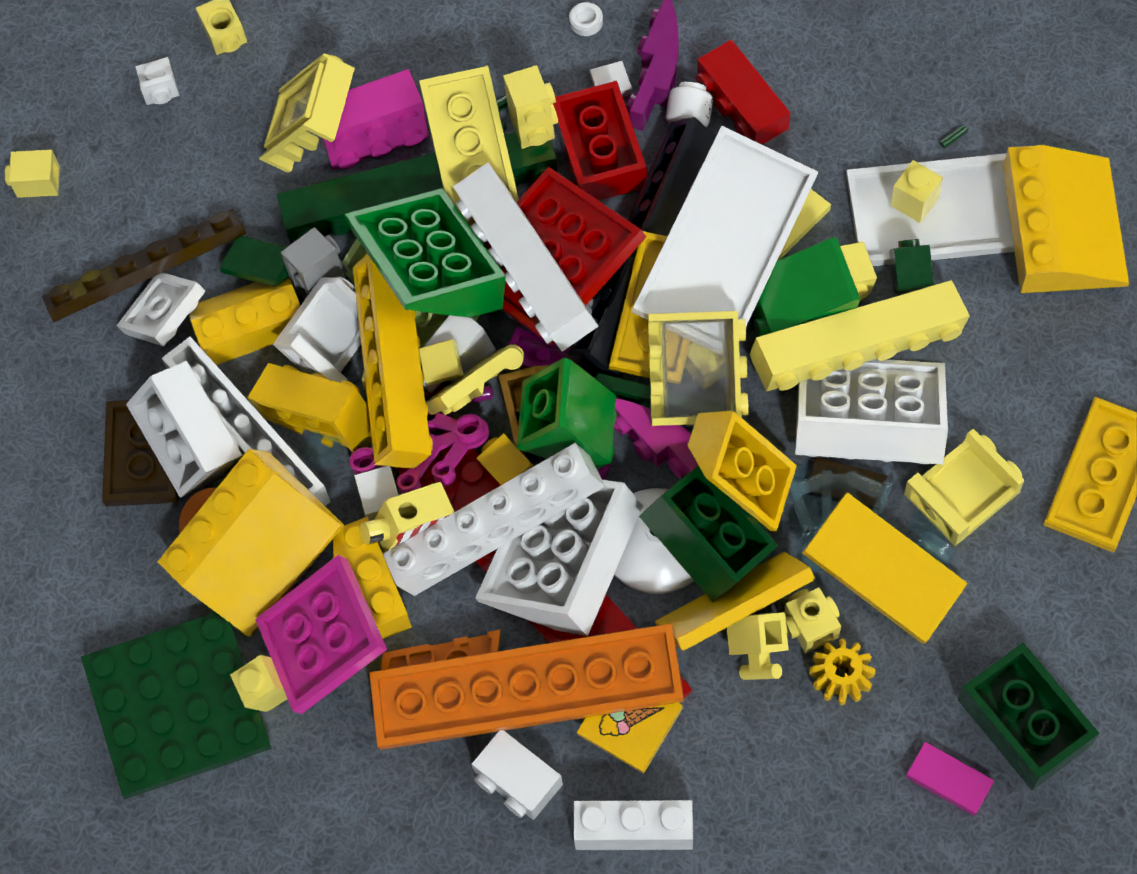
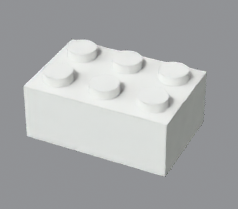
M187 361L150 376L126 404L180 498L215 482L242 456L237 440L227 431L220 419V412L217 406L209 400L202 388L199 375L192 371Z

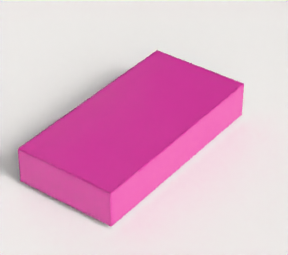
M927 742L922 746L906 775L907 779L974 817L994 783L993 779Z

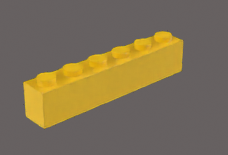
M367 253L353 267L374 462L375 465L414 469L432 454L433 445L428 429V404L425 402L424 374L421 369L419 356L420 339L417 336L415 324L416 311L404 309Z

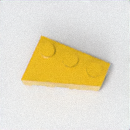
M268 363L247 397L264 419L301 435L305 429L322 436L321 444L330 448L336 442L349 448L352 455L353 452L360 448L370 447L372 443L368 405L360 395V389L349 381L342 380L341 382H336L316 372L311 375L300 372L290 365L281 367Z

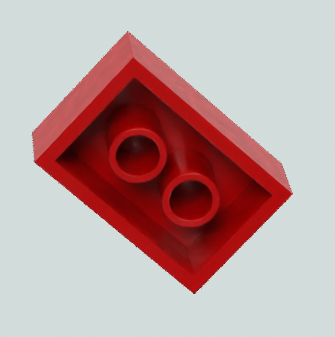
M617 80L556 96V103H553L558 123L554 124L573 184L598 201L641 190L647 178V167Z

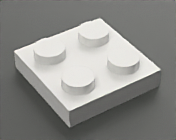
M160 273L153 277L116 326L126 335L164 346L167 341L175 336L177 328L185 317L197 307L198 300L205 293V290L195 281Z

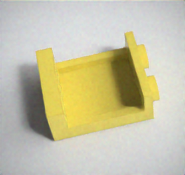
M972 429L967 433L964 442L944 457L943 464H936L924 475L921 476L917 473L909 479L904 495L956 546L1018 495L1024 479L1020 469L1013 462L1005 461L996 452L994 443L987 436H980Z

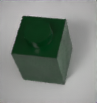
M919 239L898 241V248L889 250L894 292L920 290L934 285L930 244L920 245Z

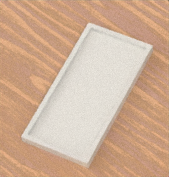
M721 126L631 312L648 320V314L738 311V319H745L747 326L817 177L818 171ZM724 322L665 324V329L725 357Z
M1007 153L918 162L943 177L940 197L921 223L891 207L893 186L910 163L847 170L846 179L856 242H864L872 266L890 265L889 250L898 248V241L919 239L920 245L930 244L931 260L1015 252L1003 173Z

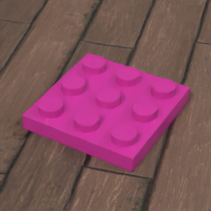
M340 555L329 561L255 619L291 709L300 714H303L387 650L349 561Z

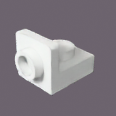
M168 57L135 66L140 81V89L147 105L153 103L164 104L170 101L171 98L179 96Z

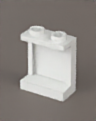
M321 277L273 345L304 373L312 375V373L316 372L324 375L329 380L336 382L347 381V378L341 374V371L361 344L356 293L353 292L355 287L342 277Z

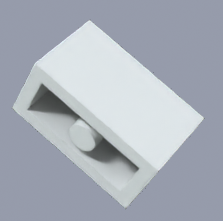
M500 730L472 763L473 771L477 775L474 781L489 794L496 790L507 799L504 805L520 818L526 814L534 820L563 785L562 777L559 773L504 730Z

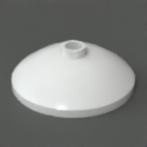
M651 488L633 493L643 505L640 515L669 489ZM638 517L614 575L625 585L640 592L651 594L670 593L692 583L694 580L660 540L650 533L651 530Z

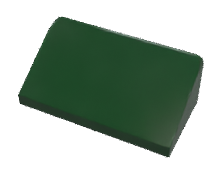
M239 236L232 244L219 267L220 272L276 287L289 278L281 255V251L287 247Z

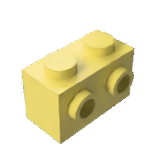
M537 65L503 75L509 117L521 148L539 146L555 139L553 125L558 123V118L553 103H556V99L550 82L544 84Z

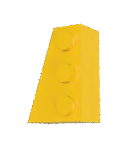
M367 516L341 528L333 538L334 558L340 555L348 559L381 637L385 639L412 628L379 543L366 545L362 540L360 525L369 521Z

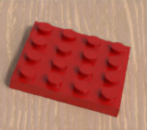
M550 167L542 173L517 201V204L585 306L646 238V235L640 228ZM488 241L483 244L487 250L492 247ZM504 265L500 267L504 274L508 272ZM505 281L502 310L545 341L535 327L540 320L536 315L530 318L519 302V299L524 297L520 290L514 293Z

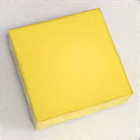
M451 339L419 348L425 383L429 386L463 377L458 346L455 340Z

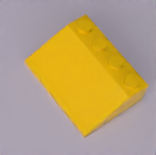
M1046 145L1008 147L1003 173L1020 293L1127 287L1129 279L1109 158Z
M248 449L157 562L184 589L245 635L251 637L259 629L255 619L288 594L344 524L270 452Z

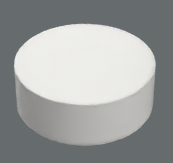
M589 2L577 4L569 14L570 27L576 34L581 36H590L597 33L603 25L601 9Z

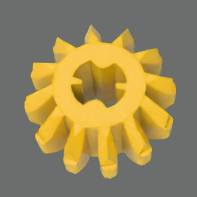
M843 638L839 640L838 649L827 642L824 644V653L815 652L813 655V661L816 665L810 667L809 675L817 678L813 683L815 691L827 688L824 700L829 701L834 694L839 695L838 702L842 706L846 703L847 694H849L852 700L858 702L861 699L860 690L864 692L871 690L872 683L868 679L875 676V668L868 666L872 658L870 653L858 655L861 647L859 642L855 643L851 649L846 648V641ZM841 666L849 669L848 675L844 673V677L836 675V670H840Z

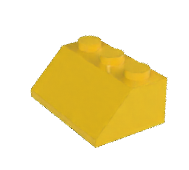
M287 278L276 287L254 282L199 302L197 307L189 313L200 348L215 365L273 345L299 309L300 303L290 278Z
M734 411L698 413L688 448L704 476L770 531H777L797 465Z

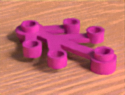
M428 412L427 420L434 418L428 421L429 432L440 428L448 433L439 436L429 433L433 442L432 454L416 468H409L397 478V486L400 493L404 494L421 488L419 479L439 452L449 447L451 449L443 461L437 462L433 466L432 475L435 482H441L442 486L453 483L456 479L454 468L468 449L477 448L488 439L489 428L487 423L474 414L464 415L457 420L441 413L431 415ZM370 447L356 450L349 459L354 475L385 467L383 465H375L373 449ZM448 471L447 474L440 475L442 472ZM413 482L410 486H405L407 483Z

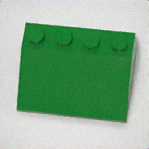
M443 188L345 214V221L405 310L472 318L503 309L506 276Z

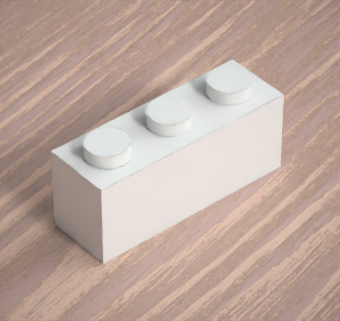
M692 800L574 801L575 849L693 850Z

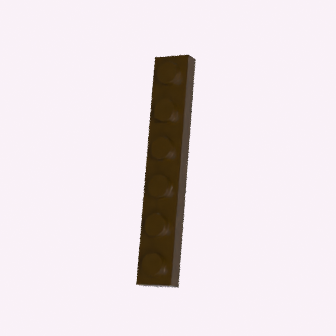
M234 209L220 211L213 214L209 220L203 223L184 227L176 235L168 239L150 243L144 250L133 255L121 256L109 266L100 270L88 271L80 279L72 283L55 286L49 293L43 295L42 298L53 322H56L228 243L239 236H243L246 234V231Z

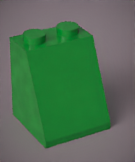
M837 237L827 239L776 262L753 311L755 317L754 331L757 337L858 307L860 296Z
M563 358L523 380L517 449L548 459L576 443L591 456L597 470L610 464L614 454L613 432L617 418L615 411L616 395L570 359Z

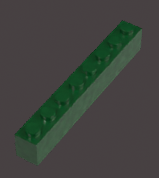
M515 131L504 134L516 187L519 184L535 182L548 167L558 173L556 156L551 140L539 146H530L522 149ZM434 152L278 193L277 198L290 244H292L314 227L323 236L330 234L334 236L344 235L351 230L345 221L346 213L442 189L443 185Z

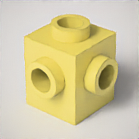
M820 587L810 592L808 589H803L789 597V602L785 604L787 634L791 639L797 638L805 654L839 638L841 625L837 619L840 616L838 608L830 596L825 598Z

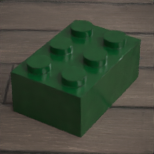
M699 465L639 515L641 520L712 602L740 581L778 546L751 514L704 476Z
M1021 643L965 684L958 697L960 704L1031 790H1034L1089 749L1100 734L1024 643Z

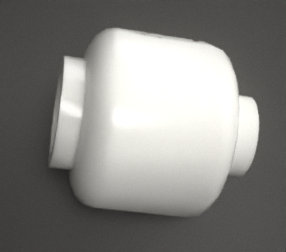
M681 82L679 87L673 88L669 93L665 118L671 124L673 121L695 117L707 127L710 122L713 97L702 84Z

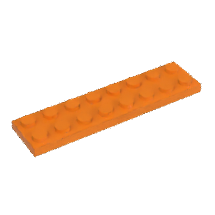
M672 624L369 672L377 747L380 750L684 702Z

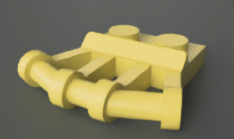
M515 344L509 345L482 359L466 371L463 377L457 378L426 401L428 412L431 415L439 412L447 415L452 411L456 412L472 399L482 396L484 383L487 380L494 378L502 370H515L522 365L524 358L523 350Z

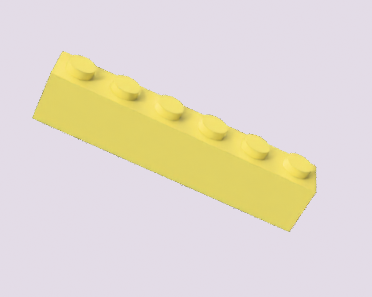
M950 280L756 337L749 355L766 392L777 388L783 391L807 379L812 378L814 381L824 379L832 372L845 368L846 371L854 370L870 360L878 359L879 361H884L900 351L907 349L917 351L926 347L930 342L940 339L944 342L953 340L961 335L970 315L953 281Z

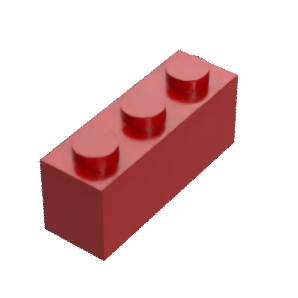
M732 39L697 59V83L704 85L706 91L713 95L716 107L721 115L724 117L729 116L735 123L736 133L763 145L789 129L790 111Z

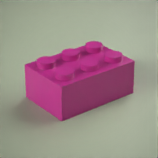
M409 69L348 90L335 140L330 142L320 137L333 171L340 168H353L359 161L371 157H384L393 149L405 145L415 146L421 143L424 138L429 137L423 102Z

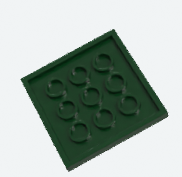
M216 612L81 656L124 800L272 749L260 711L245 708L230 676L243 667L244 663L231 623Z

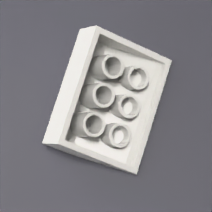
M874 359L865 362L854 370L846 371L844 368L832 372L821 380L814 381L811 378L799 382L795 455L837 457L850 460L867 459L884 462L943 464L948 433L945 363L903 360L879 361Z
M602 480L605 485L604 488L499 547L475 599L480 603L556 631L588 636L643 505L625 483Z

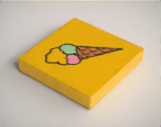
M674 703L586 717L577 734L644 774L681 713L683 705Z

